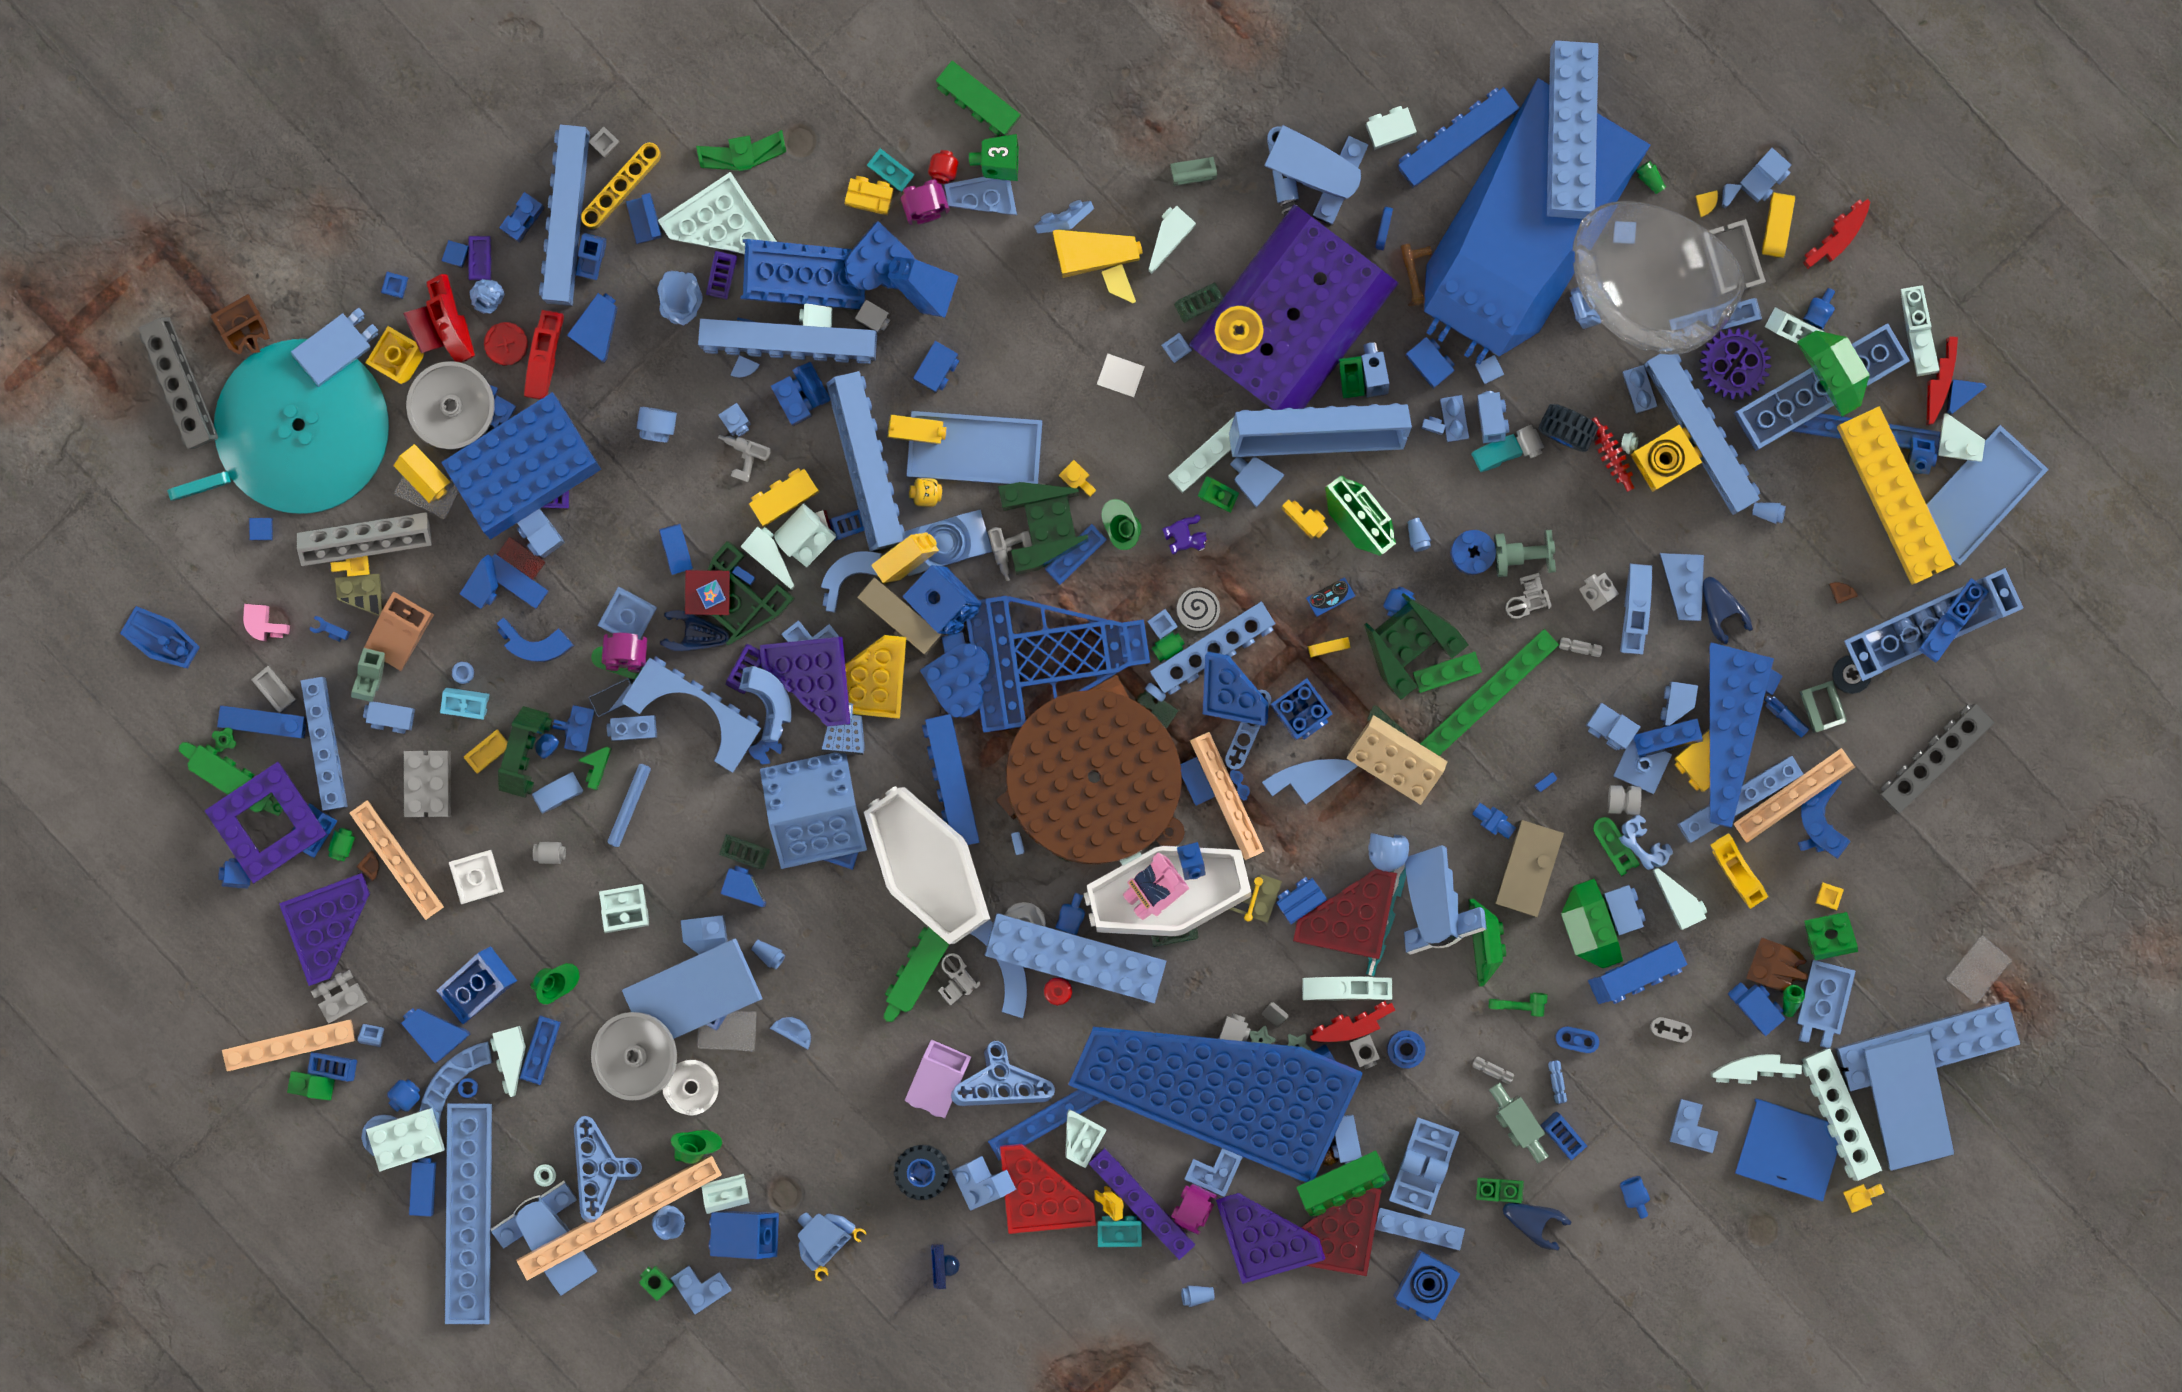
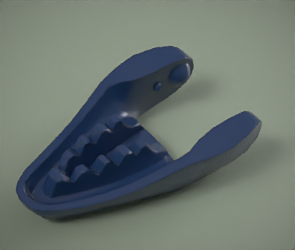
M1713 577L1705 578L1703 581V592L1709 624L1714 636L1725 645L1728 643L1729 638L1724 634L1720 624L1725 618L1736 613L1741 615L1744 628L1752 631L1751 619L1746 609L1718 580Z
M681 610L664 613V617L667 620H672L673 618L676 620L681 619L685 622L686 627L684 639L681 643L670 642L666 638L660 640V644L668 649L686 651L724 645L729 640V634L725 630L693 614H685V611Z
M1507 1203L1503 1207V1214L1514 1226L1536 1245L1548 1250H1559L1560 1247L1556 1242L1550 1243L1549 1240L1546 1241L1542 1238V1231L1546 1222L1550 1218H1555L1557 1221L1560 1220L1564 1226L1571 1225L1572 1223L1565 1214L1553 1208L1520 1203Z

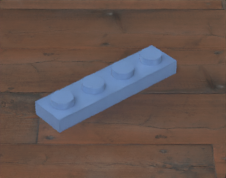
M1380 1207L1375 1225V1230L1460 1250L1465 1228Z

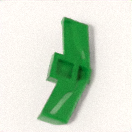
M783 130L755 143H751L750 135L728 139L730 148L696 146L701 168L738 170L740 172L751 170L761 163L786 153Z

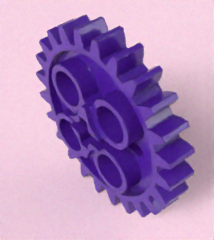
M1740 328L1736 329L1735 334L1732 333L1731 329H1728L1726 336L1720 331V339L1715 336L1711 337L1714 344L1706 343L1705 346L1709 350L1701 352V354L1706 356V359L1699 360L1700 363L1705 364V367L1701 368L1700 372L1707 373L1702 379H1709L1711 382L1707 387L1709 388L1714 385L1716 387L1714 393L1716 394L1721 390L1723 398L1727 393H1730L1732 400L1735 394H1738L1739 398L1742 399L1744 392L1751 396V389L1756 392L1759 391L1757 384L1764 385L1765 381L1762 377L1770 375L1765 372V369L1771 368V365L1765 363V361L1771 358V356H1764V352L1768 348L1761 349L1760 345L1763 343V340L1756 342V334L1751 338L1748 337L1749 330H1746L1742 335ZM1729 343L1737 345L1738 352L1736 354H1730L1727 351ZM1743 348H1747L1746 353L1738 362L1740 368L1736 367L1733 369L1728 379L1724 380L1723 377L1733 364L1730 360L1734 361L1737 359ZM1751 355L1755 358V366H1747L1745 363L1746 356ZM1716 361H1722L1725 364L1724 372H1718L1715 369L1714 364ZM1735 373L1743 376V383L1741 385L1733 382V375Z

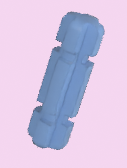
M1558 1060L1550 1061L1548 1066L1549 1071L1552 1073L1550 1077L1553 1092H1555V1103L1567 1102L1566 1093H1564L1563 1075L1560 1072L1561 1063Z

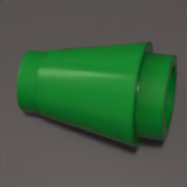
M1651 161L1644 163L1636 170L1638 173L1637 177L1655 194L1666 188L1656 165L1652 164Z
M1790 985L1784 990L1783 1015L1787 1017L1795 1015L1805 999L1804 991L1801 987Z

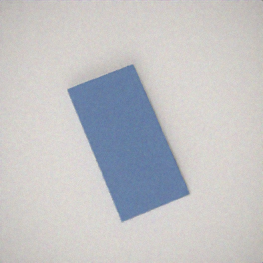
M911 411L912 418L943 421V427H946L945 440H941L940 444L909 441L907 477L998 484L1017 482L1038 484L1042 420Z
M2001 425L1985 440L1982 462L1967 460L1926 504L1953 562L1958 566L1967 559L2048 471L2046 466Z
M736 938L622 990L631 1012L646 1013L657 1018L668 1028L673 1039L763 999Z
M1923 1032L1863 1048L1889 1169L1892 1171L1954 1155L1929 1033Z

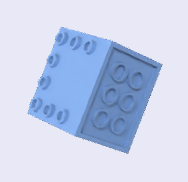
M830 753L760 769L769 827L781 869L867 850L856 808L846 753Z

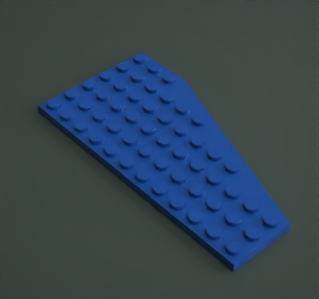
M1093 1027L1068 1085L1303 1182H1309L1315 1179L1363 1072L1303 1047Z

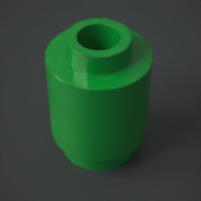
M1171 632L1155 642V645L1151 648L1158 660L1162 662L1182 652V646L1185 643L1179 633L1174 635Z
M341 827L339 831L334 830L328 847L329 857L339 861H345L346 857H349L355 836L351 835V830Z

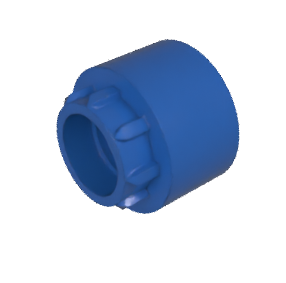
M1398 1031L1390 1037L1387 1043L1388 1057L1398 1067L1413 1068L1425 1056V1043L1413 1031ZM1402 1044H1411L1412 1052L1409 1055L1401 1054L1400 1047Z

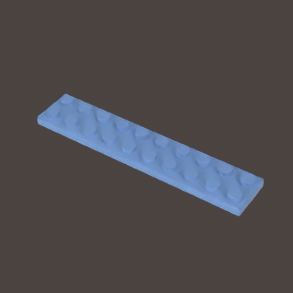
M447 1104L445 1324H490L492 1104Z

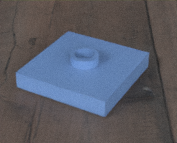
M618 587L598 626L612 634L631 633L638 635V639H641L657 607Z

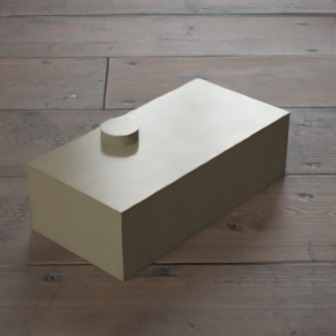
M875 577L857 597L895 630L893 632L895 636L906 637V640L925 656L942 637V634L937 633L921 616Z
M1520 820L1494 904L1538 917L1564 833Z

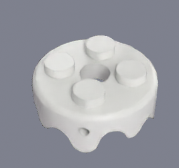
M697 1060L682 1061L676 1064L671 1080L663 1088V1095L675 1111L686 1115H697L709 1109L715 1102L719 1091L718 1079L714 1071L707 1064ZM688 1081H694L698 1086L697 1091L693 1094L688 1093L685 1089Z

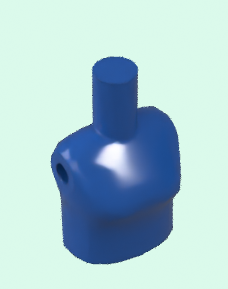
M1827 288L1822 299L1813 298L1803 320L1823 330L1835 310L1834 306L1830 304L1835 291Z
M543 734L535 743L536 753L542 759L547 758L558 748L559 740L551 734Z
M1075 892L1072 903L1062 905L1055 928L1077 935L1085 916V911L1079 907L1083 898L1082 894Z
M1635 1176L1620 1183V1188L1627 1207H1636L1639 1217L1641 1219L1646 1218L1648 1213L1644 1204L1649 1202L1650 1197L1641 1177Z

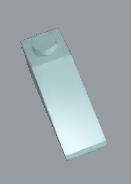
M1178 206L1174 209L1170 207L1162 215L1164 220L1161 223L1149 266L1151 274L1196 226V223Z
M1776 307L1765 325L1766 328L1795 343L1815 330L1822 331Z
M757 527L742 544L741 548L793 590L795 587L778 546L772 539L774 534L765 527L762 530Z
M1655 868L1652 870L1680 930L1706 919L1704 914L1707 913V910L1702 901L1698 902L1696 897L1660 869Z

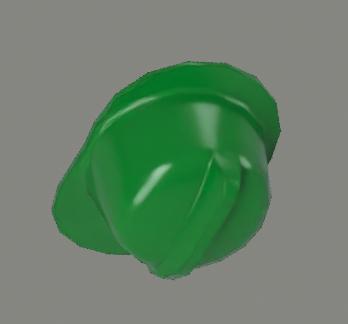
M1109 500L1102 508L1101 517L1112 544L1118 549L1129 550L1139 540L1142 530L1141 523L1134 516L1129 505L1123 500Z
M571 963L562 964L554 969L544 968L536 974L530 986L536 992V998L540 1003L550 1004L574 989L580 977L577 966Z
M708 1130L676 1133L670 1140L671 1145L675 1148V1161L689 1164L699 1162L704 1154L716 1152L722 1146L721 1137Z

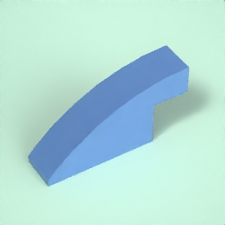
M1340 759L1309 761L1286 768L1263 781L1262 784L1271 796H1274L1290 784L1306 805L1358 765L1350 760Z

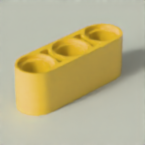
M1776 192L1772 193L1762 247L1763 255L1784 258L1795 196Z

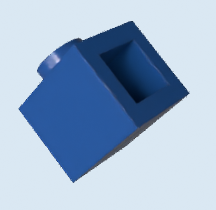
M1913 437L1907 465L1913 473L1929 474L1931 466L1935 467L1937 461L1935 441Z
M230 858L229 861H225L223 867H219L218 880H222L223 887L249 888L251 880L236 858Z

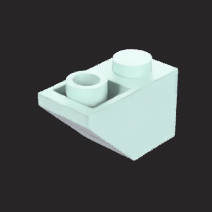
M804 304V309H800L799 322L803 326L832 327L833 309L832 307Z

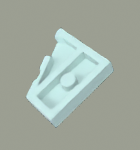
M1944 413L1937 456L1982 462L1985 439L1949 414Z
M1068 1109L1065 1157L1086 1168L1106 1129Z

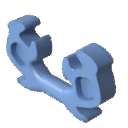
M1635 815L1631 820L1622 825L1624 836L1620 837L1619 840L1640 858L1641 863L1647 870L1653 869L1654 866L1662 867L1666 865L1670 855L1673 854L1672 848L1669 844H1665L1660 849V843H1657L1650 848L1651 854L1646 853L1635 838H1639L1646 833L1647 829H1641L1640 826L1646 820L1640 815Z

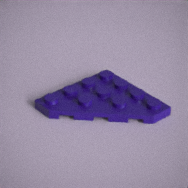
M843 637L760 645L762 668L773 674L783 684L785 689L800 699L799 701L808 710L814 712L827 727L851 724Z
M363 873L279 903L309 986L330 979L370 895Z
M1240 1193L1216 1199L1242 1284L1325 1260L1318 1237Z

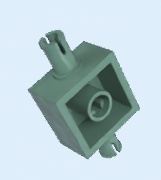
M1500 1082L1491 1087L1489 1091L1499 1104V1107L1496 1109L1498 1115L1495 1117L1502 1127H1508L1510 1133L1507 1135L1516 1147L1518 1145L1522 1148L1527 1147L1537 1164L1546 1159L1549 1155L1538 1141L1545 1133L1523 1099L1518 1095L1510 1099Z

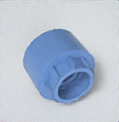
M640 407L636 429H640V438L667 442L669 435H674L677 413L656 408Z

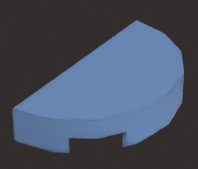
M793 1017L782 1018L770 1027L775 1032L809 1049L811 1034L807 1025L800 1019Z

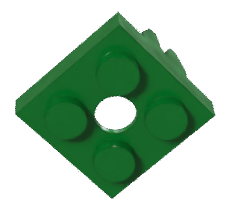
M1848 912L1804 920L1808 945L1815 961L1858 952V945ZM1827 930H1835L1838 935L1834 939H1828L1825 937V932Z

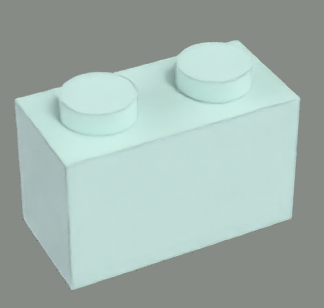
M1402 106L1389 110L1390 114L1382 117L1381 114H1377L1369 118L1366 128L1374 150L1416 135L1417 131L1408 107L1402 109Z

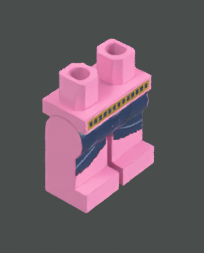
M1159 852L1152 858L1154 861L1147 868L1140 871L1134 879L1131 878L1127 882L1130 887L1123 894L1124 898L1132 905L1140 900L1141 903L1134 908V912L1142 920L1151 914L1158 916L1162 910L1190 889L1180 874H1178L1171 861Z

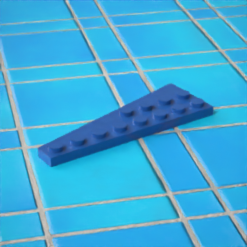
M1710 643L1709 646L1710 823L1732 828L1774 658L1715 643Z

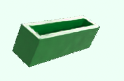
M954 61L948 64L936 80L937 89L942 94L953 96L956 99L954 101L956 105L963 110L967 107L973 112L971 116L979 123L986 122L990 126L988 129L997 137L1000 134L1006 136L1021 118L1019 112Z
M1375 1150L1296 1188L1310 1216H1319L1325 1213L1326 1209L1333 1206H1341L1352 1197L1364 1195L1367 1190L1384 1186L1390 1178L1381 1157Z

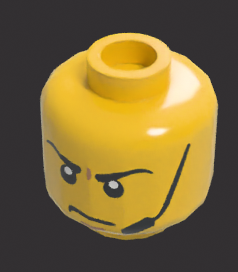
M917 478L914 485L909 487V498L913 499L916 506L934 507L937 502L941 501L942 486L933 478Z

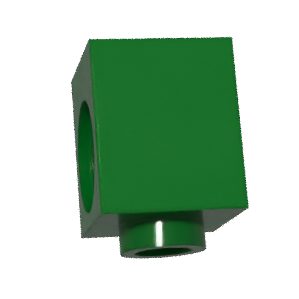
M657 1266L653 1269L648 1267L640 1275L642 1280L639 1284L656 1301L674 1285ZM650 1277H659L661 1280L660 1287H652L649 1283Z

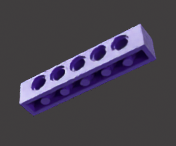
M1105 1147L1089 1162V1165L1179 1260L1195 1246L1190 1237L1174 1223V1220Z

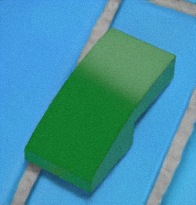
M1478 1178L1476 1200L1522 1203L1524 1181Z

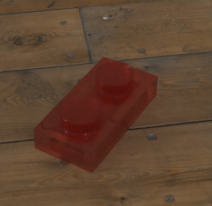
M511 537L508 538L497 554L532 580L535 579L546 563Z

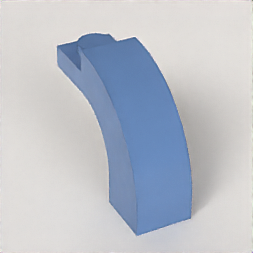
M868 551L854 552L840 558L829 568L821 585V588L829 589V594L825 593L823 606H826L827 612H836L840 587L848 577L854 574L878 576L871 565L881 558V553Z
M754 666L746 667L743 669L739 689L751 692L762 700L766 708V720L761 741L768 743L776 742L783 732L781 725L791 722V703L788 693L783 684L770 672Z

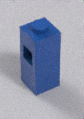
M420 1158L418 1161L412 1162L409 1215H434L437 1162H431V1158Z

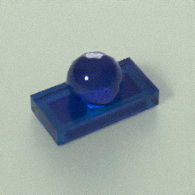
M932 1244L933 1286L936 1289H946L945 1276L955 1275L959 1271L960 1263L957 1257L953 1255L944 1256L943 1244Z

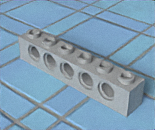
M427 512L297 533V552L301 566L431 546V527Z

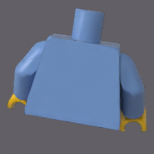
M804 1213L798 1219V1223L803 1227L798 1233L801 1259L811 1271H815V1278L818 1281H822L818 1273L823 1271L828 1276V1270L823 1266L851 1238L849 1234L852 1233L853 1238L861 1242L860 1239L856 1238V1233L862 1231L866 1234V1232L862 1228H855V1225L843 1216L834 1214L822 1216L817 1214L812 1218L808 1213Z

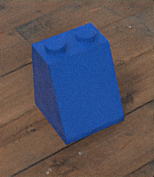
M894 256L891 261L888 278L920 313L945 318L958 279L957 275L916 259Z
M712 1212L709 1221L711 1228V1239L709 1240L710 1256L748 1259L777 1257L779 1213Z

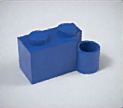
M1740 982L1727 993L1755 1027L1765 1036L1785 1020L1781 1014L1784 1010L1776 1001L1772 1003L1768 999L1770 994L1762 985L1758 987L1755 984L1748 990Z

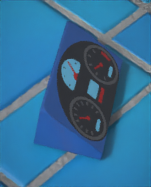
M1344 577L1306 599L1315 616L1318 617L1355 597V594Z

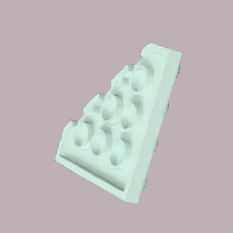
M731 172L658 220L671 240L745 254L743 239L777 242Z

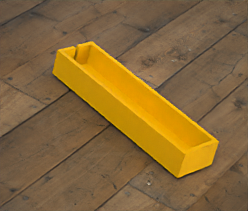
M1880 406L1838 425L1837 429L1911 585L1954 566L1951 555Z

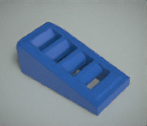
M859 509L829 520L832 531L836 534L834 541L865 531ZM856 515L861 526L860 528H857L854 519V516ZM847 518L849 519L852 528L851 531L848 530L845 519ZM839 521H840L842 530H843V532H844V533H842V534H841V532H840V530H839V527H838V524H837V522H839Z
M311 1052L307 1074L347 1082L354 1081L357 1060ZM320 1058L322 1059L320 1071H317L318 1059ZM327 1060H330L329 1069L326 1072ZM336 1062H339L338 1071L335 1074Z
M1554 1112L1540 1125L1570 1160H1573L1587 1147L1584 1141L1558 1112ZM1565 1127L1566 1130L1556 1137V1134ZM1571 1134L1572 1137L1562 1144V1141ZM1577 1141L1578 1144L1568 1151L1567 1148Z

